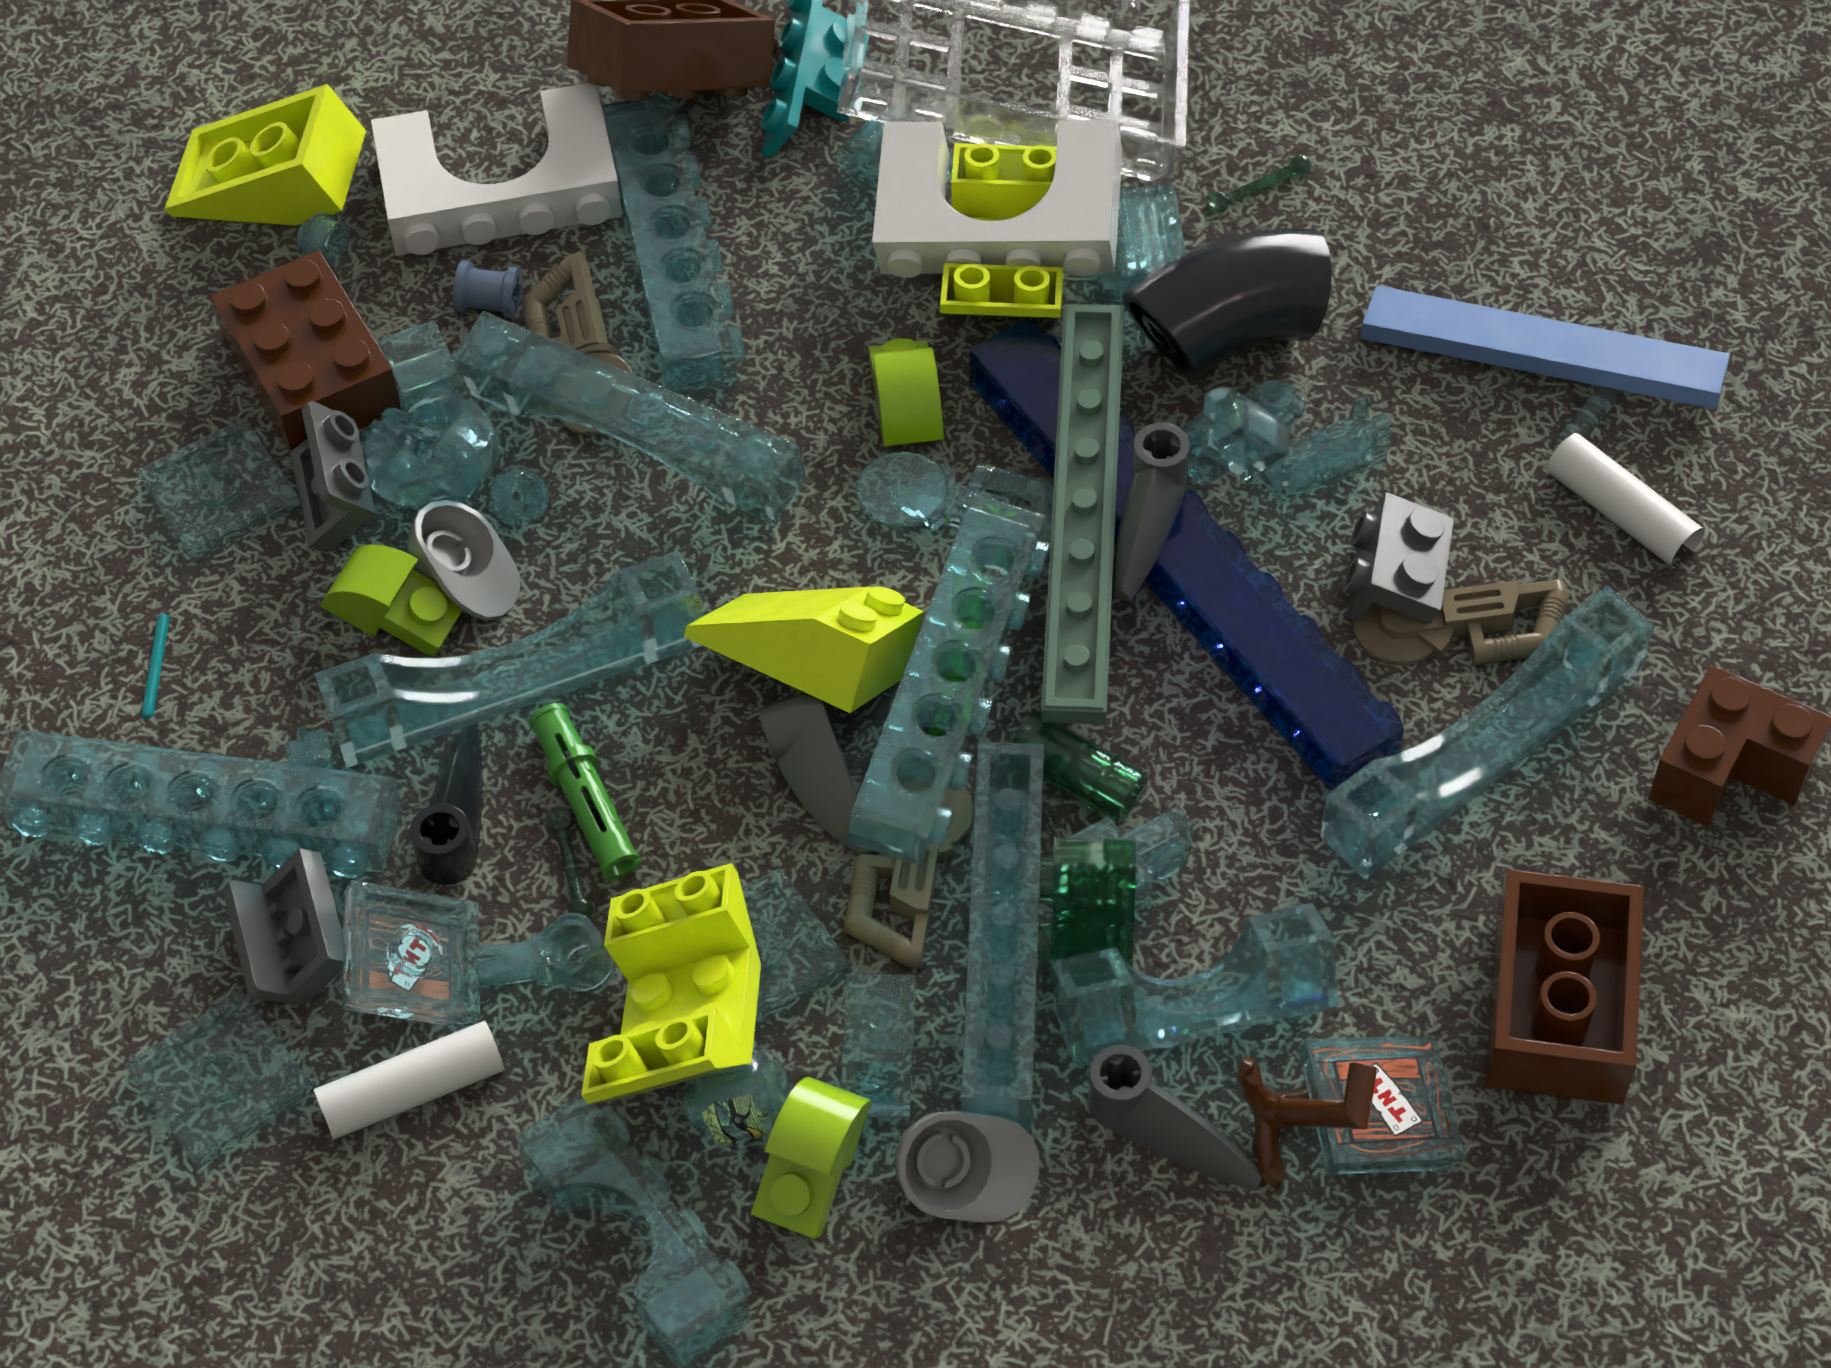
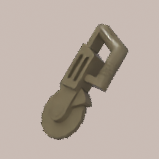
M578 251L568 255L551 273L544 277V280H541L521 299V305L534 363L541 365L562 360L549 378L555 385L553 408L558 420L572 432L588 436L602 434L606 430L617 426L630 412L629 409L636 397V379L630 365L617 356L619 351L612 344L608 343L599 300L595 297L589 266L584 254ZM574 281L576 291L555 309L561 336L553 339L546 308Z
M1515 580L1447 589L1443 593L1441 611L1431 624L1372 603L1359 622L1352 620V632L1359 646L1372 658L1393 665H1411L1427 660L1433 653L1437 658L1441 659L1450 648L1453 637L1466 636L1473 665L1549 656L1554 653L1569 595L1566 584L1562 580L1518 584V581ZM1540 606L1533 633L1484 639L1483 634L1511 631L1517 608Z
M932 769L908 772L899 778H895L883 791L878 804L880 827L876 829V838L885 849L896 855V857L861 854L856 857L843 928L844 933L874 948L885 956H889V958L894 959V961L901 965L922 969L938 863L954 857L953 847L957 846L969 834L974 820L973 798L964 784L949 773ZM879 878L892 879L890 909L914 922L912 939L901 935L894 929L872 918Z

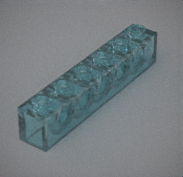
M666 94L649 96L647 100H625L603 104V116L618 179L620 198L667 396L672 397L736 385L738 383L735 362L746 360L740 327H729L726 318L734 316L732 296L728 282L717 283L715 274L723 273L717 238L706 240L705 232L712 231L706 196L695 197L694 190L701 189V179L696 156H685L684 149L691 148L685 114H674L671 98Z
M972 493L853 806L848 843L918 866H923L930 844L939 847L943 846L954 813V809L945 807L946 800L951 788L961 792L964 789L974 758V754L965 751L970 734L979 737L983 736L994 701L984 697L990 680L1000 684L1003 681L1013 649L1012 646L1003 644L1009 628L1017 631L1021 630L1032 596L1022 592L1027 577L1039 580L1047 558L1050 543L1040 540L1044 515ZM992 570L1003 576L992 577L984 574L982 571ZM969 621L977 622L985 628L972 629L962 623ZM957 674L965 678L966 681L951 682L943 678L942 675ZM937 727L944 730L947 734L938 737L931 736L921 729ZM917 781L924 784L928 789L914 792L901 786V783Z
M25 730L16 731L0 775V811L7 826L29 837H44L48 832L74 835L79 840L91 845H107L111 840L137 843L143 849L159 854L170 853L176 848L199 851L206 857L221 862H230L237 857L261 859L275 868H280L301 848L320 852L325 868L345 878H359L364 873L385 876L403 813V806L395 777ZM142 798L141 800H139V801H137V802L130 803V802H132L133 800ZM206 806L201 810L191 812L195 808ZM269 814L262 819L253 820L260 815ZM326 822H333L329 826L316 828L320 824Z

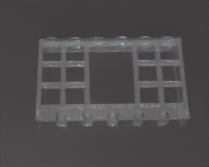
M849 0L837 113L883 123L942 122L945 136L974 143L1020 146L1044 145L1048 147H1057L1058 120L1117 119L1122 147L1121 175L1154 182L1171 181L1186 148L1189 0H1177L1164 31L1136 25L1140 17V0H1119L1111 19L1083 13L1087 0H1060L1058 7L1029 0H892L901 2L899 27L867 20L868 0ZM913 5L953 14L951 38L911 30ZM965 17L1060 38L1056 114L959 93ZM865 34L898 41L896 64L890 65L863 59ZM1073 41L1110 49V74L1073 66ZM910 44L949 52L948 77L908 69ZM1124 53L1162 60L1161 85L1123 77ZM1071 80L1109 88L1108 112L1071 105ZM1122 91L1160 99V124L1121 116Z

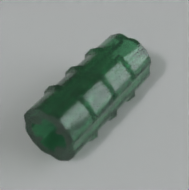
M1038 711L1031 713L1021 725L1009 750L1008 761L1033 774L1034 779L1044 780L1060 789L1062 795L1069 794L1088 805L1089 810H1097L1118 823L1124 822L1141 799L1147 786L1149 773L1124 760L1123 755H1115L1097 745L1095 739L1088 740L1070 730L1066 723L1041 722V713Z

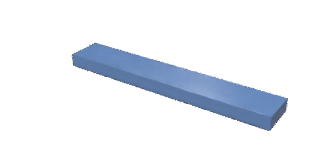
M1378 285L1375 287L1365 314L1361 332V339L1713 409H1717L1730 358L1729 353Z

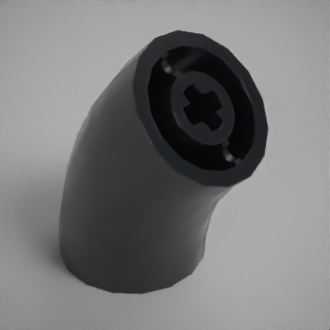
M1281 228L1240 234L1205 244L1177 256L1148 273L1122 293V301L1136 325L1151 344L1182 374L1190 379H1198L1217 364L1249 348L1271 342L1310 340L1319 330L1328 307L1332 277L1330 251L1324 236L1316 229Z

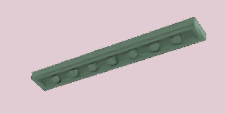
M1064 304L1041 722L1107 723L1124 305Z

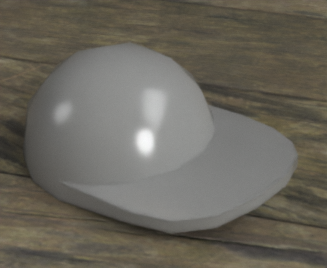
M450 500L434 501L419 510L410 526L407 542L410 555L418 558L415 567L425 577L438 583L448 597L470 615L484 621L500 619L514 606L520 593V573L493 526L478 511L460 502Z
M958 1111L925 1115L903 1132L894 1154L896 1178L905 1196L922 1212L945 1219L982 1223L1004 1221L1017 1213L1033 1195L1039 1177V1152L1033 1137L1020 1124L999 1116Z

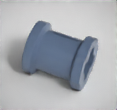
M461 260L456 270L453 286V306L455 312L467 313L469 308L499 311L503 313L504 318L515 319L523 291L521 268L510 266L507 271L475 268L471 261Z

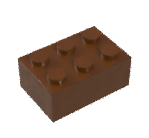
M571 0L567 66L588 76V83L596 86L610 87L614 89L615 97L625 100H647L649 92L664 91L666 95L676 98H696L699 95V90L714 89L715 93L726 96L747 95L748 88L770 87L776 19L732 0Z
M320 250L210 295L223 340L289 453L307 438L302 408L310 401L347 414L355 419L358 430L402 412L391 365Z
M1507 869L1496 915L1484 1087L1624 1104L1637 1061L1644 886Z

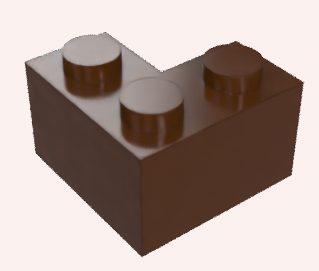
M1711 664L1660 758L1648 800L1709 826L1734 778L1795 805L1820 756L1831 726V716Z

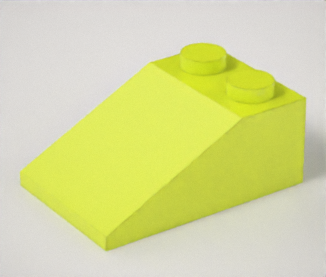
M328 84L193 129L164 209L171 217L292 226L319 218H329L343 209L366 130Z
M884 587L743 594L686 625L684 637L851 713L903 678L924 611L905 603V598L900 593Z

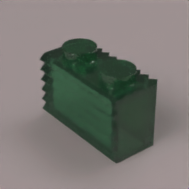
M1055 838L1054 860L1040 859L1039 900L1053 901L1052 920H1039L1038 960L1051 961L1052 984L1056 986L1066 984L1070 987L1076 984L1083 987L1091 984L1096 987L1107 985L1111 988L1117 985L1123 988L1132 986L1137 867L1136 840Z

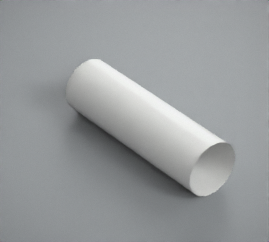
M1574 433L1567 437L1556 448L1547 464V472L1672 568H1675L1671 563L1680 546L1684 544L1694 552L1704 536L1705 531L1703 527L1580 434Z
M484 1020L315 1088L314 1092L332 1138L336 1140L501 1073L505 1069L494 1038Z

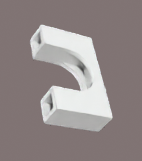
M586 83L540 91L549 141L547 151L542 160L528 173L516 179L497 184L467 182L451 175L442 167L436 156L428 110L372 119L371 123L395 255L410 253L424 255L444 247L468 243L482 245L502 237L520 234L540 235L550 229L578 224L597 225L607 219L623 217L618 179L597 86Z
M1117 119L1058 120L1055 172L1049 190L1041 201L1030 210L1016 217L1000 221H983L967 217L952 208L945 200L949 151L942 122H884L872 238L881 274H893L904 278L915 277L919 274H943L944 263L1063 267V273H1070L1075 276H1091L1097 272H1115L1122 166V147Z

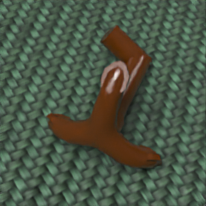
M1250 1057L1242 1060L1236 1075V1081L1239 1083L1243 1097L1254 1115L1258 1169L1262 1178L1273 1188L1277 1187L1284 1177V1165L1279 1152L1281 1129H1291L1293 1126L1368 1129L1377 1067L1361 1063H1349L1344 1100H1335L1340 1094L1338 1085L1334 1082L1331 1085L1330 1080L1327 1079L1326 1081L1325 1079L1317 1080L1308 1086L1282 1093H1273L1264 1085L1260 1069L1255 1060Z

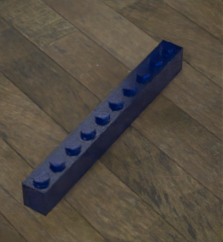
M1028 317L969 349L970 386L1054 479L1061 346L1052 335H1044ZM1121 411L1115 549L1125 497L1132 477L1134 438L1136 436L1132 423ZM1186 490L1170 533L1144 582L1337 799L1397 763L1400 756L1404 727L1396 710L1385 701L1380 702L1363 684L1361 675L1355 665L1345 657L1340 658L1323 640L1322 633L1314 620L1308 615H1300L1284 597L1282 588L1277 580L1267 572L1262 573L1246 556L1245 549L1237 536L1231 531L1224 532L1209 515L1202 498L1195 491Z

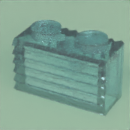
M1170 182L1164 186L1157 183L1152 187L1147 184L1141 188L1136 185L1129 189L1125 186L1120 187L1115 272H1101L1103 289L1114 290L1116 305H1124L1122 293L1148 273L1177 256L1186 253L1175 185Z

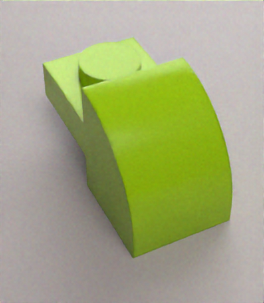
M898 338L890 340L884 345L868 347L871 375L876 394L877 414L884 446L944 440L933 348L928 346L927 340L913 341L911 339Z
M376 544L360 546L352 553L320 605L321 608L363 632L376 636L381 628L421 652L434 657L463 611L462 608L457 606L448 597L438 583L413 570L418 558L404 551Z
M806 1077L799 1081L781 1108L768 1138L764 1152L770 1155L750 1215L813 1239L820 1237L825 1228L843 1169L851 1166L872 1100L811 1077Z

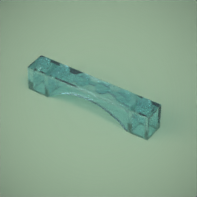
M482 311L452 358L467 394L518 416L536 415L557 418L611 436L673 468L703 488L721 503L775 526H778L806 481L798 444L488 312Z
M675 551L619 570L595 595L572 613L545 629L508 645L471 655L438 659L402 658L373 653L314 673L331 729L346 768L702 646L684 637L686 625L704 616L700 592L679 551Z
M1607 585L1564 617L1514 674L1459 721L1412 749L1390 757L1374 759L1327 794L1320 838L1363 879H1368L1643 668L1655 625Z

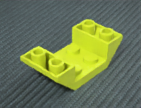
M955 143L951 177V207L967 217L983 221L1006 220L1025 213L1041 201L1052 184L1055 172L1056 147L1044 145L1020 146ZM944 263L940 313L948 315L1062 319L1063 267Z
M730 863L706 871H696L679 879L645 889H635L624 895L611 898L604 946L627 979L628 984L621 1034L589 1043L581 1094L587 1104L627 1098L752 1063L761 962L740 879L734 865Z

